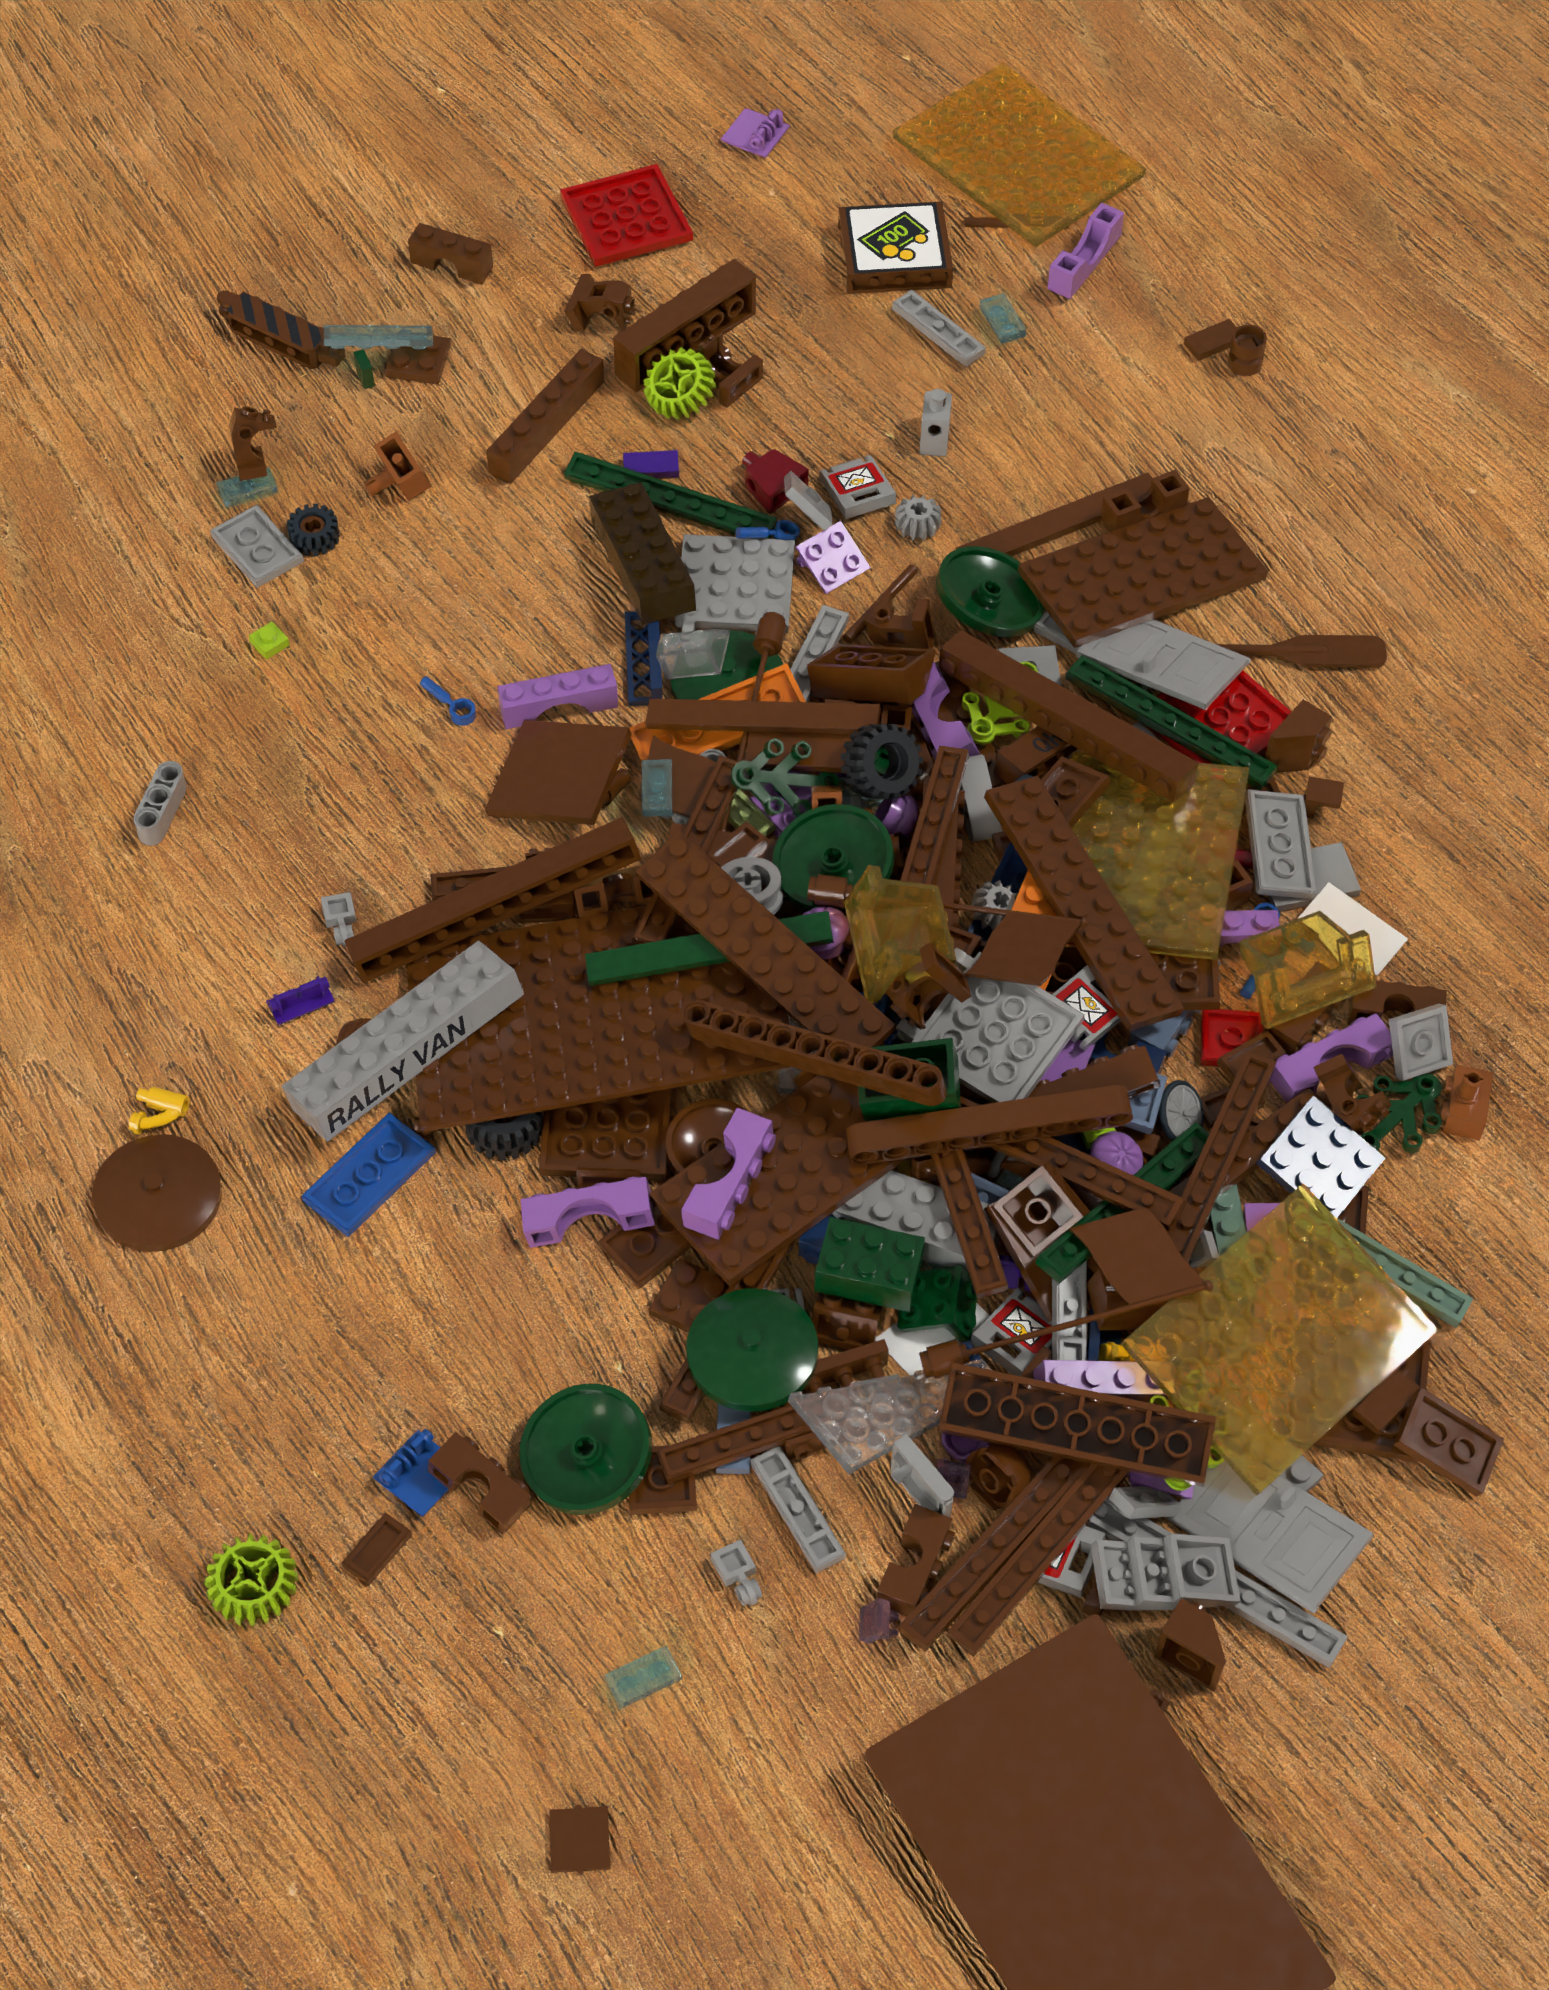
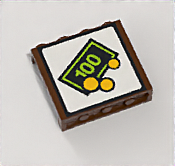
M942 201L839 207L838 229H841L845 254L847 294L952 288L953 264Z

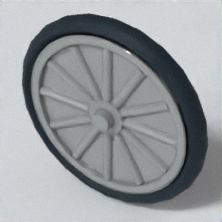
M1183 1080L1173 1081L1166 1086L1159 1106L1161 1126L1171 1141H1174L1195 1122L1203 1127L1204 1114L1200 1096L1190 1083Z

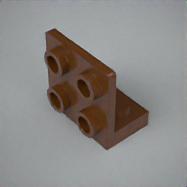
M819 1293L812 1316L818 1343L853 1349L875 1342L883 1306Z

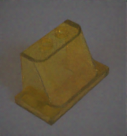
M868 865L845 900L844 905L865 998L871 1003H878L895 977L900 976L922 961L919 948L930 942L952 963L956 962V956L953 948L954 940L950 935L947 923L948 915L944 911L939 886L883 879L880 866Z
M1321 911L1239 941L1241 957L1255 979L1261 1024L1267 1029L1377 987L1370 934L1365 930L1348 934Z

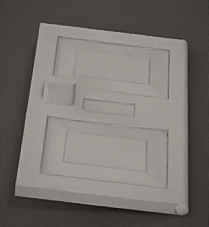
M1154 619L1084 644L1076 651V657L1080 658L1083 655L1114 673L1142 684L1143 690H1148L1151 687L1204 710L1251 662L1249 657Z
M1227 1443L1222 1449L1225 1454L1224 1461L1217 1468H1207L1204 1487L1194 1485L1192 1499L1183 1497L1179 1502L1181 1506L1176 1516L1167 1517V1520L1190 1535L1229 1538L1235 1564L1310 1612L1316 1613L1321 1603L1371 1541L1373 1533Z

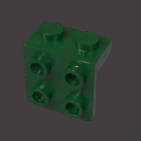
M963 1266L920 1271L910 1312L899 1310L898 1329L901 1332H912L945 1327L960 1343L968 1340L971 1341L973 1328L976 1326L975 1312L978 1299L970 1275Z

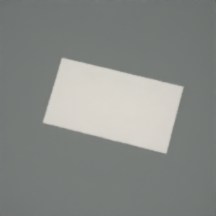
M1330 882L1327 883L1298 917L1300 921L1376 976L1408 940L1404 935Z
M976 1304V1326L973 1328V1333L989 1317L978 1304ZM896 1322L879 1335L876 1341L885 1339L889 1355L914 1380L924 1372L919 1353L926 1351V1347L956 1338L945 1327L901 1332Z

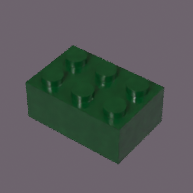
M953 1038L870 1047L938 1067L945 1082L947 1096L939 1105L927 1106L859 1086V1105L866 1122L961 1108L959 1062ZM871 1067V1068H869V1069H867V1070H868V1071H869V1070H873V1069L876 1068V1067ZM905 1075L899 1076L896 1079L903 1078ZM932 1083V1084H928V1085L925 1086V1087H931V1086H933V1085H935V1084H933V1083Z
M830 1217L815 1271L814 1292L910 1312L923 1259L925 1237Z

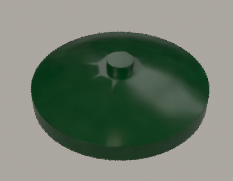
M981 546L958 548L950 552L943 559L937 571L936 588L943 604L961 622L982 633L998 637L1023 635L1036 626L1045 609L1017 572L1018 565L1021 562L1001 551Z
M718 630L702 634L686 643L676 654L671 665L670 686L674 699L698 700L757 676L762 655L753 647L755 635L737 630ZM778 654L767 658L764 672L783 665Z
M832 804L817 807L803 813L784 829L774 848L773 864L780 871L781 889L784 895L797 906L809 911L814 907L822 906L815 905L814 901L807 900L810 876L818 877V874L848 878V884L853 885V891L879 894L887 884L893 871L894 848L888 830L876 816L856 806ZM852 897L851 903L846 902L844 908H834L839 909L842 913L865 905L868 899Z
M757 1288L732 1291L711 1301L694 1319L686 1343L688 1367L697 1386L715 1402L739 1411L769 1410L792 1400L810 1382L818 1362L817 1333L812 1320L804 1309L785 1295Z
M580 1384L568 1387L545 1400L527 1422L521 1437L519 1451L522 1473L533 1492L545 1504L558 1511L575 1515H587L605 1511L626 1499L642 1481L651 1460L652 1435L647 1419L641 1409L622 1391L602 1384Z

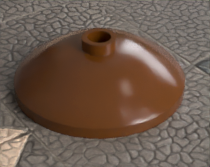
M718 1098L699 1100L683 1108L671 1121L666 1134V1151L673 1168L678 1173L722 1143L724 1141L723 1132L737 1108L747 1110L735 1102Z

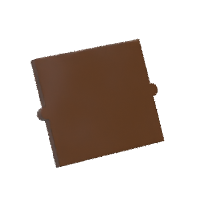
M576 1805L575 1808L549 1810L551 1873L577 1871L578 1874L582 1875L584 1871L610 1869L608 1806L582 1808L581 1805Z

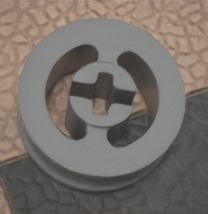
M742 857L734 859L721 867L773 915L780 909L783 903L781 874L772 862L759 857Z

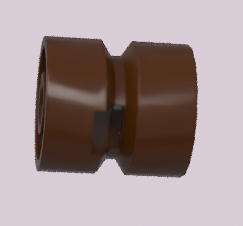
M1248 324L1239 326L1233 331L1227 362L1232 372L1241 376H1252L1261 370L1267 336L1263 329Z

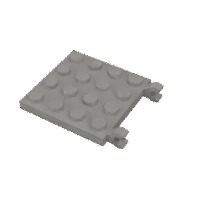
M684 534L681 560L694 583L696 611L675 617V627L682 628V643H688L694 639L695 628L756 631L759 619L767 612L781 614L785 618L787 625L785 633H788L795 540L738 539L737 537Z
M955 948L949 959L962 972L966 973L973 967L982 953L979 952L975 958H972L961 949ZM967 977L971 993L969 999L961 1003L948 993L926 1022L924 1030L916 1026L912 1028L906 1019H902L896 1026V1030L899 1031L896 1036L906 1043L953 1038L959 1062V1082L990 1102L996 1103L1028 1098L1082 1024L1085 1014L1036 985Z

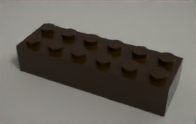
M642 482L590 495L591 522L642 625L696 611L694 583Z

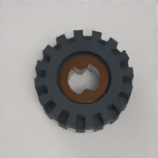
M313 503V508H309V505L306 504L304 505V510L298 507L295 509L296 514L291 513L289 515L290 520H287L289 541L300 553L303 550L305 556H309L310 552H313V557L318 556L319 551L323 555L327 554V548L332 551L335 548L334 543L338 544V537L340 535L337 517L334 515L333 510L327 509V506L322 505L321 509H319L318 504ZM314 527L317 528L314 529L312 532L308 531V529H313Z

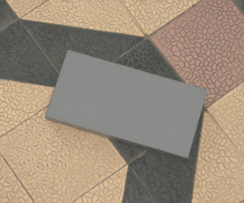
M1247 790L1244 796L1256 894L1314 899L1317 895L1304 795Z

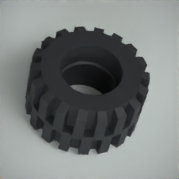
M869 724V726L858 728L859 732H853L849 736L851 741H846L843 746L846 749V753H841L840 760H844V766H841L842 773H847L844 779L847 784H853L851 789L855 793H861V796L865 798L895 799L899 798L900 795H906L910 792L909 787H915L918 782L915 777L921 776L922 769H919V763H923V757H919L918 754L921 751L920 744H914L916 738L913 734H907L908 730L906 728L898 727L895 724ZM881 746L886 749L889 756V766L882 777L879 776L874 765L875 754Z
M543 1111L519 1115L515 1120L508 1123H496L489 1120L467 1124L465 1126L468 1140L471 1145L475 1144V1150L480 1154L485 1151L488 1158L493 1159L495 1155L499 1156V1160H506V1156H512L513 1159L519 1158V1153L523 1152L526 1155L531 1151L530 1145L537 1146L539 1143V1136H542Z

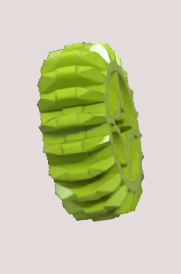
M680 347L677 353L670 349L669 355L666 357L660 354L661 360L658 363L652 361L654 368L646 370L649 378L643 380L646 387L644 394L647 397V402L656 413L663 414L668 419L673 416L679 420L682 414L689 418L692 411L699 414L698 407L701 405L707 406L706 398H712L713 393L711 390L716 388L714 382L716 377L711 368L712 365L702 354L696 353L691 348L686 352L685 349Z
M249 1533L247 1542H241V1539L236 1536L234 1539L235 1546L233 1547L223 1543L222 1549L224 1554L214 1553L212 1558L215 1564L207 1565L206 1570L208 1575H210L205 1578L206 1588H209L206 1592L208 1599L214 1601L212 1605L215 1611H222L223 1618L229 1620L234 1616L235 1622L239 1626L245 1618H248L249 1624L254 1627L258 1617H262V1620L268 1623L269 1613L273 1612L275 1615L280 1616L281 1609L279 1605L290 1606L291 1600L288 1595H294L297 1591L296 1585L293 1584L298 1581V1573L294 1571L297 1567L295 1560L289 1558L290 1552L286 1547L280 1549V1542L276 1539L268 1544V1538L264 1534L258 1541H255L254 1536ZM252 1559H259V1560L254 1561V1562L247 1561V1560H252ZM235 1568L237 1575L230 1581L231 1585L225 1589L226 1579L232 1569ZM278 1570V1579L274 1587L268 1591L266 1584L273 1578L272 1574ZM245 1574L249 1578H252L254 1581L252 1582L250 1579H246ZM250 1597L256 1598L254 1600H244Z

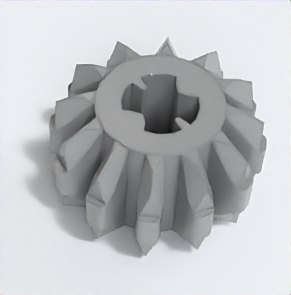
M912 494L910 500L903 498L895 510L896 529L901 530L902 537L910 535L912 541L916 537H920L923 541H925L927 536L934 537L936 530H939L941 526L940 506L936 505L934 499L926 500L924 495L921 498H916Z
M1000 880L995 882L994 885L988 881L984 883L982 888L976 890L970 905L1011 910L1018 893L1011 892L1012 884L1005 888ZM975 912L973 920H981V929L990 926L993 932L1005 916Z

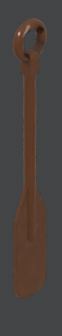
M1300 635L1272 645L1216 644L1244 656H1273L1305 667L1377 668L1383 666L1387 660L1385 642L1377 636Z

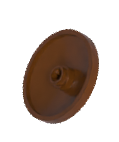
M167 1134L141 1137L118 1148L100 1167L92 1190L93 1206L98 1221L105 1232L115 1241L126 1247L147 1252L173 1249L195 1239L213 1221L222 1197L219 1172L211 1156L193 1141Z

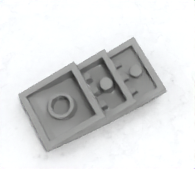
M1169 1533L1163 1539L1133 1536L1127 1542L1097 1539L1091 1544L1100 1609L1174 1610L1181 1598L1188 1602H1197L1204 1608L1235 1605L1241 1602L1229 1538Z

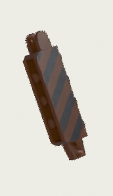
M223 290L217 295L218 304L220 303L219 313L230 321L231 331L308 369L318 368L322 363L337 367L346 357L345 349L331 340V333L323 327H318L302 317L290 314L282 308L273 306L259 297L252 296L244 291L237 295Z

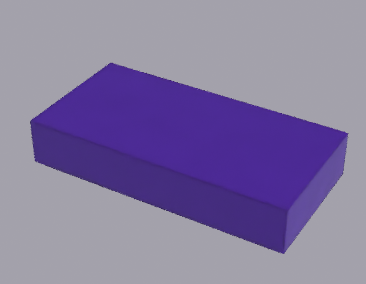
M678 450L623 453L624 468L655 478L679 477Z

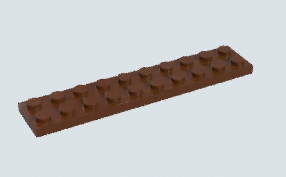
M1039 776L986 790L984 799L1056 916L1082 919L1084 916L1087 918L1088 925L1085 928L1080 927L1071 940L1127 1031H1133L1180 1016L1184 1010L1183 1005Z
M681 831L675 834L635 871L641 881L802 1028L867 1047L879 1046L896 1030L895 1024Z

